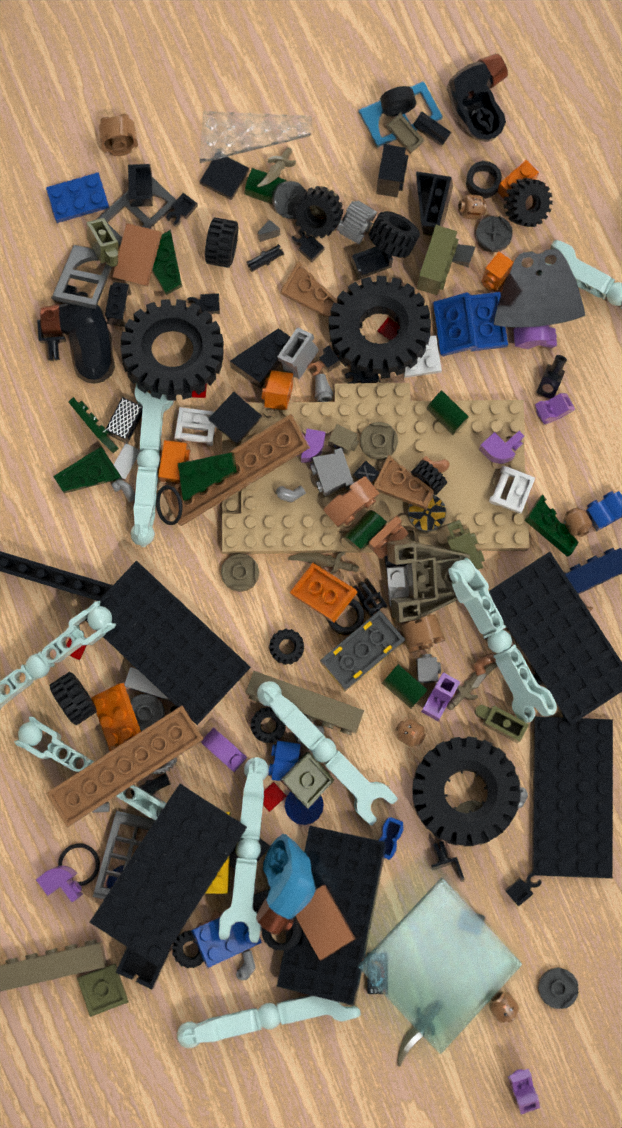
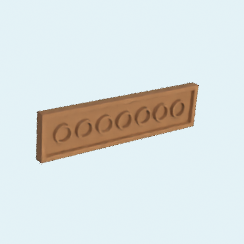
M292 414L288 415L230 451L235 455L237 472L221 482L208 487L204 492L194 495L190 500L183 501L181 483L173 486L179 492L183 505L182 516L178 521V525L183 526L308 450L310 446L295 417ZM168 489L163 494L175 518H177L179 511L178 500L175 493Z
M181 706L48 791L46 795L68 828L204 739L184 707Z

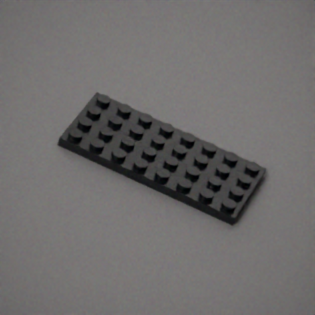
M551 552L541 556L489 590V594L503 619L504 625L544 687L551 692L558 709L569 725L574 724L622 692V661Z
M137 560L99 600L100 606L106 607L111 612L112 623L116 624L115 628L108 631L103 638L178 708L183 706L196 725H199L251 668L248 663Z
M534 717L532 871L535 873L534 876L613 879V719L581 718L574 724L569 725L565 718Z
M179 783L89 923L158 967L247 829V826Z
M309 826L304 852L311 862V873L315 888L317 890L323 885L327 887L355 940L325 959L319 960L302 929L299 943L294 948L284 950L276 987L355 1006L387 842ZM293 927L287 932L286 942L292 937Z

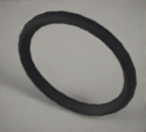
M170 485L161 487L156 497L158 515L167 525L178 523L183 511L181 496ZM165 489L172 490L178 500L179 511L174 521L166 520L161 512L160 497Z
M78 843L67 847L62 852L58 860V866H62L64 856L74 848H84L90 851L95 858L96 867L89 879L78 882L80 886H83L95 879L100 868V861L93 848L89 845Z

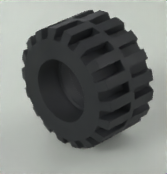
M316 186L314 189L313 187L309 188L295 204L296 206L293 210L295 212L293 218L297 220L295 224L300 226V231H305L308 237L313 235V238L317 239L318 236L320 238H324L326 235L329 236L334 232L342 219L343 209L341 208L343 204L338 201L340 197L338 195L335 196L333 190L327 191V187L320 189V186ZM310 206L321 207L325 211L327 219L316 218L312 214Z
M388 211L378 214L369 232V239L377 248L398 258L409 256L420 237L418 228L410 220L402 215Z
M213 218L209 226L205 245V261L207 264L226 268L231 266L238 241L239 227L237 221Z
M69 671L50 684L52 695L73 724L78 725L97 713L96 706L91 697L72 672Z

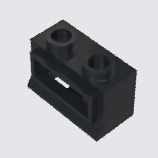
M113 282V285H110L105 311L107 324L125 327L126 323L123 317L127 309L126 300L127 295H131L129 284Z

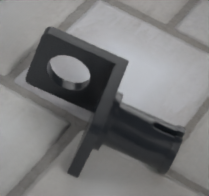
M37 320L39 342L47 345L48 361H59L58 344L66 342V338H44L41 320Z
M556 355L553 364L547 365L536 391L537 394L549 399L555 397L565 373L562 370L567 361L564 356ZM543 385H551L553 391L550 393L545 392Z
M440 841L439 846L438 843L433 844L432 847L438 862L431 865V869L436 870L455 864L460 881L463 882L464 876L458 858H449L444 841Z

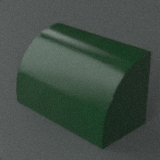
M252 168L246 182L244 194L272 204L274 190L282 182H286V180L277 177L269 184L257 187L268 173Z
M442 390L427 406V410L452 435L460 430L469 418Z
M368 510L343 538L361 553L369 544V541L386 526L387 521L373 510Z
M399 664L382 682L386 688L410 709L427 691L422 684Z

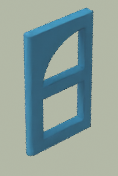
M422 81L411 86L414 95L421 93L432 114L430 117L435 121L441 120L443 116L425 82ZM380 101L359 110V114L377 148L396 140L393 134L383 138L380 135L379 120L383 114ZM402 114L403 117L409 122L406 114Z

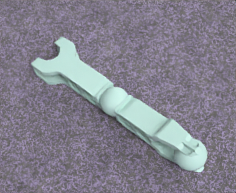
M559 240L553 241L551 249H557L564 255L579 288L603 300L607 298L608 302L612 305H622L621 282L614 283L615 279H612L609 275L577 259L572 246ZM541 270L537 271L539 276L542 274Z
M136 382L135 398L137 403L143 406L140 453L137 457V465L139 467L134 502L135 525L132 527L130 535L135 544L146 547V545L153 541L155 536L153 523L158 483L157 469L161 463L159 454L163 414L173 405L174 401L167 400V396L162 394L161 399L151 397L150 393L146 392L145 394L139 390Z
M468 558L456 561L448 569L453 589L458 601L467 608L483 638L488 637V647L496 653L493 657L496 658L497 666L513 694L512 709L516 717L526 723L531 722L536 714L534 707L542 716L553 715L557 709L556 702L551 692L536 682L521 652L516 648L515 644L512 645L511 635L503 630L506 626L489 594L487 581Z
M100 601L94 602L87 610H83L69 621V628L48 644L42 651L38 652V654L31 655L27 659L26 664L20 666L21 669L14 670L1 680L0 710L5 704L30 686L34 680L46 676L50 671V667L55 666L54 663L61 662L83 645H93L106 635L108 631L114 629L116 624L112 623L111 612L106 607L100 606ZM85 619H87L89 626L97 631L88 638L84 637V632L80 630L79 626ZM68 637L72 640L69 648L66 646V639ZM52 649L56 651V657L54 659H52L50 656V652L52 651ZM21 673L25 674V681L23 683L20 681ZM6 685L10 687L8 695L4 691Z
M267 681L259 686L257 690L259 702L264 706H270L276 716L312 751L315 760L323 763L353 794L355 811L368 824L373 825L377 821L371 811L373 800L384 798L390 804H394L398 800L396 795L381 782H369L336 749V745L332 740L325 738L292 702L282 696L281 688L278 684Z
M29 717L30 722L23 724L19 728V740L14 741L17 746L26 749L38 758H52L75 772H80L95 762L61 741L60 733L42 724L35 717ZM42 730L52 736V743L48 744V749L44 753L32 747L41 741L43 736ZM62 749L67 750V757L61 759L59 756ZM82 758L84 760V766L81 769H78L76 767V761ZM135 785L130 787L135 791L133 798L128 799L126 797L127 790L116 796L153 820L157 819L160 811L166 805V802Z
M259 757L249 759L244 766V774L247 780L243 792L241 823L247 826V829L235 848L238 858L235 870L233 899L231 907L220 917L219 937L221 940H226L230 936L231 927L236 922H244L248 925L249 938L253 943H257L260 936L261 925L257 922V913L253 910V899L257 869L256 859L261 852V846L258 841L260 839L264 801L263 780L268 776L269 766L264 759Z
M307 995L277 1003V1005L266 1003L258 1010L253 1008L212 1017L200 1023H183L178 1028L177 1040L182 1047L194 1048L199 1043L215 1042L262 1030L261 1027L267 1030L274 1029L280 1023L283 1025L323 1015H330L335 1020L342 1022L359 1017L361 1011L356 1006L344 1007L339 1002Z

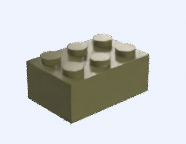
M439 225L435 226L419 275L418 290L438 295L439 290L444 289L459 241L456 238L457 231Z

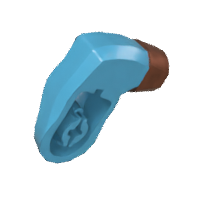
M281 834L277 837L266 854L263 862V871L271 888L268 898H265L256 916L257 922L265 930L275 935H279L284 929L288 931L292 927L293 917L305 908L316 891L309 857L287 834Z

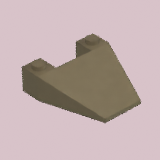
M406 539L387 542L388 561L395 565L407 563L409 596L391 599L392 618L398 622L419 620L458 600L448 569L456 561L464 560L465 558L470 560L469 554Z

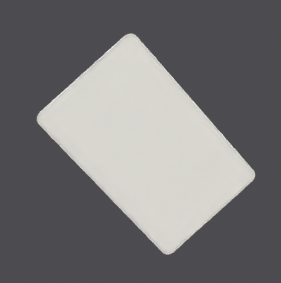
M126 443L114 463L122 479H126L140 453L139 449Z

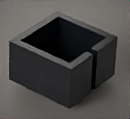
M384 144L376 194L398 198L399 191H403L409 156L405 155V147Z
M127 947L115 973L130 980H133L138 975L137 983L153 989L171 949L168 950L157 967Z

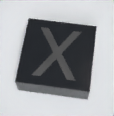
M365 461L353 476L357 480L366 476L373 483L380 473Z

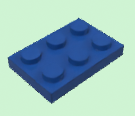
M99 172L46 187L57 223L109 208Z
M466 292L434 301L433 306L440 355L444 357L478 348L470 294Z
M500 292L470 295L478 348L470 349V351L508 347L506 327L494 325L499 299L501 298Z
M220 917L191 930L206 968H210L262 943L260 936L257 943H253L250 940L249 927L244 922L233 924L230 936L226 940H221L219 937Z

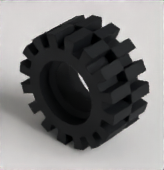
M421 460L411 471L413 476L419 478L434 490L435 495L447 484L446 478L442 476L443 474L425 460Z
M286 628L279 630L276 634L274 633L269 645L272 657L278 663H283V665L297 662L303 655V638L293 629L288 630ZM288 639L294 643V650L290 654H284L280 651L279 645L283 640Z
M270 707L261 708L252 717L251 730L259 741L273 743L284 735L286 725ZM272 718L275 720L276 728L273 732L266 733L261 729L263 719Z
M189 930L181 933L175 939L172 946V954L180 966L196 968L204 962L199 948L197 955L194 957H187L183 952V946L186 942L193 941L196 943L192 931Z

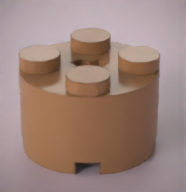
M128 114L101 118L98 129L101 148L104 153L107 151L111 152L112 156H124L130 154L132 148H137L138 141L135 123Z
M435 614L422 617L417 621L413 620L400 627L409 653L420 650V647L422 650L433 647L432 643L438 644L445 641L440 623Z

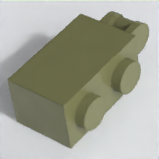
M101 218L87 222V240L100 263L106 262L111 267L117 266L118 241L106 220Z
M460 520L447 524L451 534L447 536L451 550L469 554L470 561L478 570L482 569V562L485 559L482 551H477L475 544H478L475 533H470L469 528L464 530ZM460 528V532L453 533V530Z
M479 705L474 711L477 717L484 720L482 725L516 743L521 741L529 726L528 723L496 706H492L490 709L485 705Z

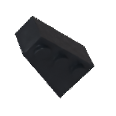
M416 171L423 234L432 236L436 225L444 227L453 190L452 177Z
M279 328L230 360V367L261 389L265 384L266 377H270L271 370L275 371L281 362L277 356L290 339V336Z

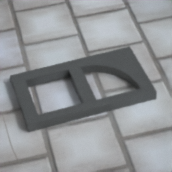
M152 177L153 196L161 198L167 204L151 219L138 207H131L129 190L97 219L104 218L108 224L115 215L126 207L144 224L142 227L151 229L172 209L176 199ZM108 224L118 241V245L121 246L122 237Z
M73 245L51 298L55 301L96 309L112 267L106 263L102 275L75 270L83 263L99 261L93 249ZM70 278L98 284L92 299L64 293Z

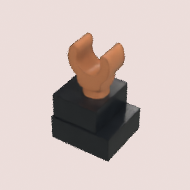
M327 346L323 349V355L319 357L320 361L309 364L308 370L311 368L317 369L313 373V377L320 374L323 368L330 372L340 365V359L331 347Z

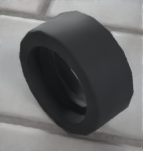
M409 86L392 88L386 91L380 98L383 113L386 116L392 117L411 111L417 104L413 89Z
M489 161L475 163L467 174L466 186L468 191L472 195L482 196L483 199L492 197L497 193L502 180L501 171L495 164ZM480 171L490 173L495 179L493 186L487 189L476 186L473 182L474 175Z
M352 599L348 604L357 612V620L351 627H341L336 621L334 623L328 619L330 627L338 634H352L363 624V607L355 599Z
M294 916L293 934L289 941L285 943L275 941L272 934L263 927L262 937L264 942L274 950H289L299 943L302 936V927L296 916Z

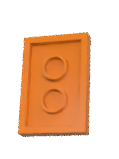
M314 563L311 564L290 592L293 597L334 623L358 593L356 589Z
M124 683L117 684L91 697L96 706L97 716L110 752L141 732Z

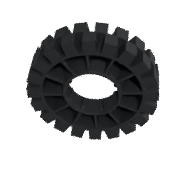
M377 276V282H372L371 277L362 279V285L358 286L356 282L348 286L347 293L342 291L338 295L337 303H333L330 310L329 335L334 353L339 355L340 362L345 367L350 365L351 371L358 375L361 371H364L365 377L374 378L375 374H380L381 379L390 378L391 372H395L396 376L405 373V367L408 366L411 369L418 363V357H423L426 352V345L429 344L431 319L428 305H424L425 299L420 293L415 294L413 286L407 283L403 287L402 280L394 277L391 282H386V276ZM374 314H386L394 318L400 329H397V336L393 340L383 344L372 343L366 340L365 335L362 336L360 328L363 327V321Z
M467 736V738L455 737L447 742L443 741L437 744L434 749L428 751L416 769L412 791L417 815L426 829L430 830L440 840L442 839L449 844L467 847L490 842V840L498 837L505 831L518 811L521 792L519 775L515 771L516 768L500 748L497 749L493 746V743L486 740L481 741L477 737ZM463 771L473 772L476 774V777L479 775L485 782L486 787H484V790L487 789L486 802L482 801L481 804L483 806L475 812L469 810V813H462L457 811L456 807L453 809L447 802L445 797H448V794L444 793L447 781H451L449 778L457 772H461V774H463Z

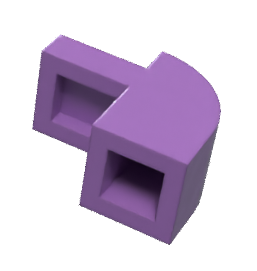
M549 325L514 328L515 347L531 349L538 345L548 348L557 346L556 329L549 327Z
M560 393L548 401H539L535 404L536 413L544 425L552 423L576 410L567 393Z
M313 429L306 430L305 438L310 448L299 454L302 455L301 463L312 462V457L321 455L326 432Z
M518 431L505 443L494 432L480 445L479 450L488 460L494 463H507L513 460L516 455L512 449L516 451L523 445L521 441L524 435Z
M443 672L421 712L439 721L460 681Z
M214 727L203 738L204 740L201 741L207 749L233 772L247 759L239 749Z
M68 866L54 867L36 879L47 896L60 887L71 902H74L83 895L79 883L72 880L78 873Z
M519 1069L509 1075L508 1079L520 1114L539 1109V1099L533 1086L530 1070Z

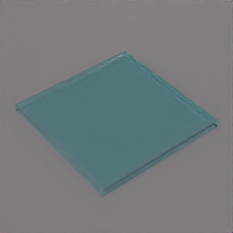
M440 878L357 967L433 1048L441 1054L521 967L522 963L443 878Z

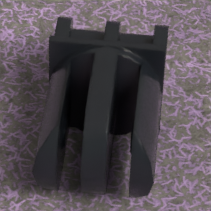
M368 578L364 582L358 583V586H353L358 592L356 595L363 604L362 607L370 617L381 608H387V604L380 595V592L376 591Z

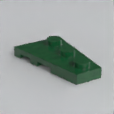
M171 230L161 235L152 269L154 276L166 295L182 287Z
M74 397L68 401L96 437L112 453H115L119 448L107 435L109 432L102 424L100 426L97 424L99 421L92 412L90 414L87 412L89 409L82 400L78 402Z
M102 446L53 476L64 494L122 479Z
M230 452L178 463L183 501L190 500L191 497L204 492L213 484L219 483L235 474L237 469L234 453Z
M542 494L524 521L565 556L569 557L579 542L574 535L569 533L566 525L560 523L555 516L557 514L556 511L548 507L545 503L547 499Z

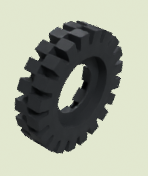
M170 299L161 300L160 307H157L155 302L146 305V312L142 309L135 312L134 321L129 319L125 325V332L122 331L121 356L124 370L128 373V378L133 384L137 382L139 390L145 394L150 390L151 397L161 399L162 394L167 396V400L176 401V395H181L183 400L192 398L193 391L197 394L205 391L206 384L211 386L216 380V373L219 374L221 371L224 341L223 335L220 334V327L217 321L212 322V315L206 310L201 313V307L194 303L188 308L186 307L185 300L177 299L176 305H171ZM176 331L186 335L191 340L193 353L186 363L176 367H168L160 364L154 358L152 344L162 333Z

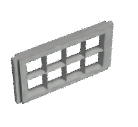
M116 811L93 897L104 899L110 891L109 888L103 887L106 875L119 877L121 874L108 870L111 857L124 860L125 868L131 859L134 845L139 846L141 843L135 840L138 828L149 830L155 820ZM120 824L135 827L132 839L117 836ZM115 841L130 844L127 856L112 853Z

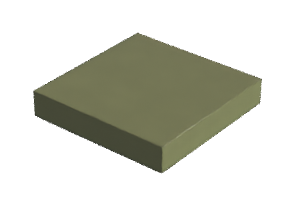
M306 752L280 781L305 808H309L332 784L334 779L309 752Z
M116 963L77 978L90 1017L129 1002L121 977L115 973L117 970Z

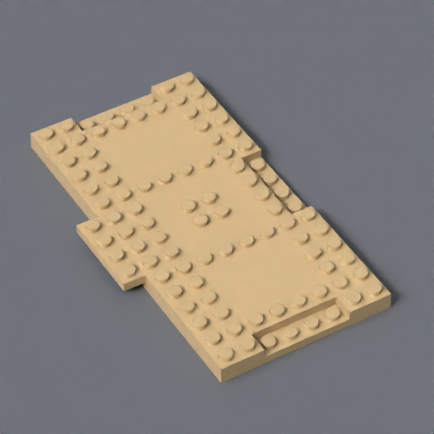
M410 383L335 384V402H289L287 410L265 408V403H248L262 415L261 420L238 445L222 433V454L232 451L290 414L295 417L304 436L307 429L326 432L324 447L320 456L334 454L336 449L328 446V440L338 424L358 434L357 440L359 443L355 451L351 450L349 455L344 453L353 482L355 483L358 480L353 474L365 461L372 465L379 473L386 459L375 460L369 458L364 454L360 445L362 431L369 424L384 422L392 426L398 435V445L391 457L399 465L404 466L408 472L411 473L425 456L433 462L441 461L442 459L448 460L450 466L447 471L442 473V476L447 480V484L435 495L445 504L446 518L443 524L435 531H419L409 521V503L380 493L375 498L376 503L368 509L365 507L359 511L349 525L343 524L337 527L323 509L339 494L342 496L348 490L343 487L324 497L323 492L319 493L316 482L319 480L317 474L313 475L310 467L312 462L301 463L302 455H298L222 501V553H359L343 537L368 510H373L387 521L386 525L398 516L402 520L401 525L408 531V535L404 538L406 540L451 550L447 540V536L451 535L447 524L460 520L464 530L469 528L470 533H475L478 544H475L477 551H527L529 549V526L524 521L528 515L526 503L522 513L519 514L489 502L502 474L500 473L502 466L525 473L524 438L521 441L523 445L518 450L514 451L512 449L516 455L513 460L507 463H494L488 460L479 450L480 445L494 432L505 443L518 431L525 437L524 400L454 401L469 416L467 423L454 435L427 410V406L431 401H410ZM508 477L500 497L501 499L506 500L514 477ZM283 486L293 491L302 486L306 494L293 502H287L278 498L276 490L278 487ZM460 528L453 530V533L460 532ZM367 545L361 553L374 552Z

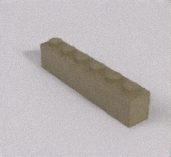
M253 671L246 690V694L249 695L248 699L259 702L257 698L259 686L267 681L275 682L281 688L282 696L292 702L311 722H315V719L322 721L323 726L331 729L334 726L341 728L340 732L350 736L352 733H357L364 710Z
M97 939L86 941L85 946L77 947V944L65 946V950L60 952L55 948L45 951L46 955L38 956V953L26 955V959L18 961V957L8 959L6 964L0 965V992L104 968L107 966L103 942L97 943Z

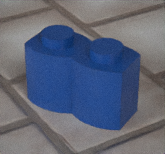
M611 491L603 496L604 500L600 502L595 500L587 505L588 509L586 512L596 531L622 518V494L620 491L616 493Z
M277 741V745L273 744L271 756H275L274 764H270L268 773L269 776H272V780L280 781L298 762L301 744Z
M388 817L383 823L382 836L378 839L379 841L387 842L384 858L388 860L394 856L397 848L396 841L402 835L404 828L402 821L392 817Z

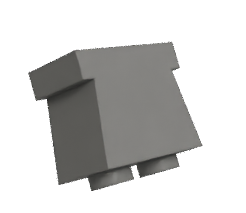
M298 327L277 356L278 360L282 362L284 372L294 373L293 377L301 378L319 351L313 343V334Z
M342 448L334 450V454L312 457L310 467L313 475L317 474L319 481L316 482L319 493L323 492L324 497L343 487L348 490L350 489L349 486L354 484Z

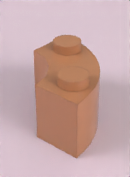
M366 476L349 486L350 489L342 496L339 494L323 509L337 527L343 524L349 525L359 511L365 507L368 509L376 503L375 498L380 493Z

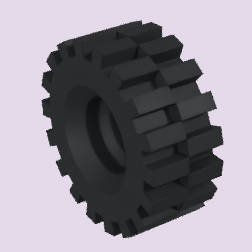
M529 178L516 180L517 183L510 185L512 189H507L506 191L508 197H504V201H507V204H504V209L508 210L505 212L506 216H509L508 219L515 224L525 227H536L537 224H542V219L546 220L548 217L546 213L551 212L549 205H553V201L550 200L552 193L548 192L550 188L545 186V183L540 180ZM529 196H532L533 204L529 210H526V200Z

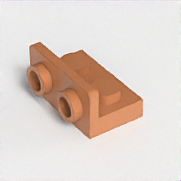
M398 516L392 519L369 541L368 547L380 559H383L388 554L387 542L403 540L408 535V531L401 525L402 520Z

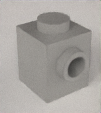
M432 654L420 655V658L416 659L417 681L419 683H434L438 681V674H441V663L437 662V657H432Z

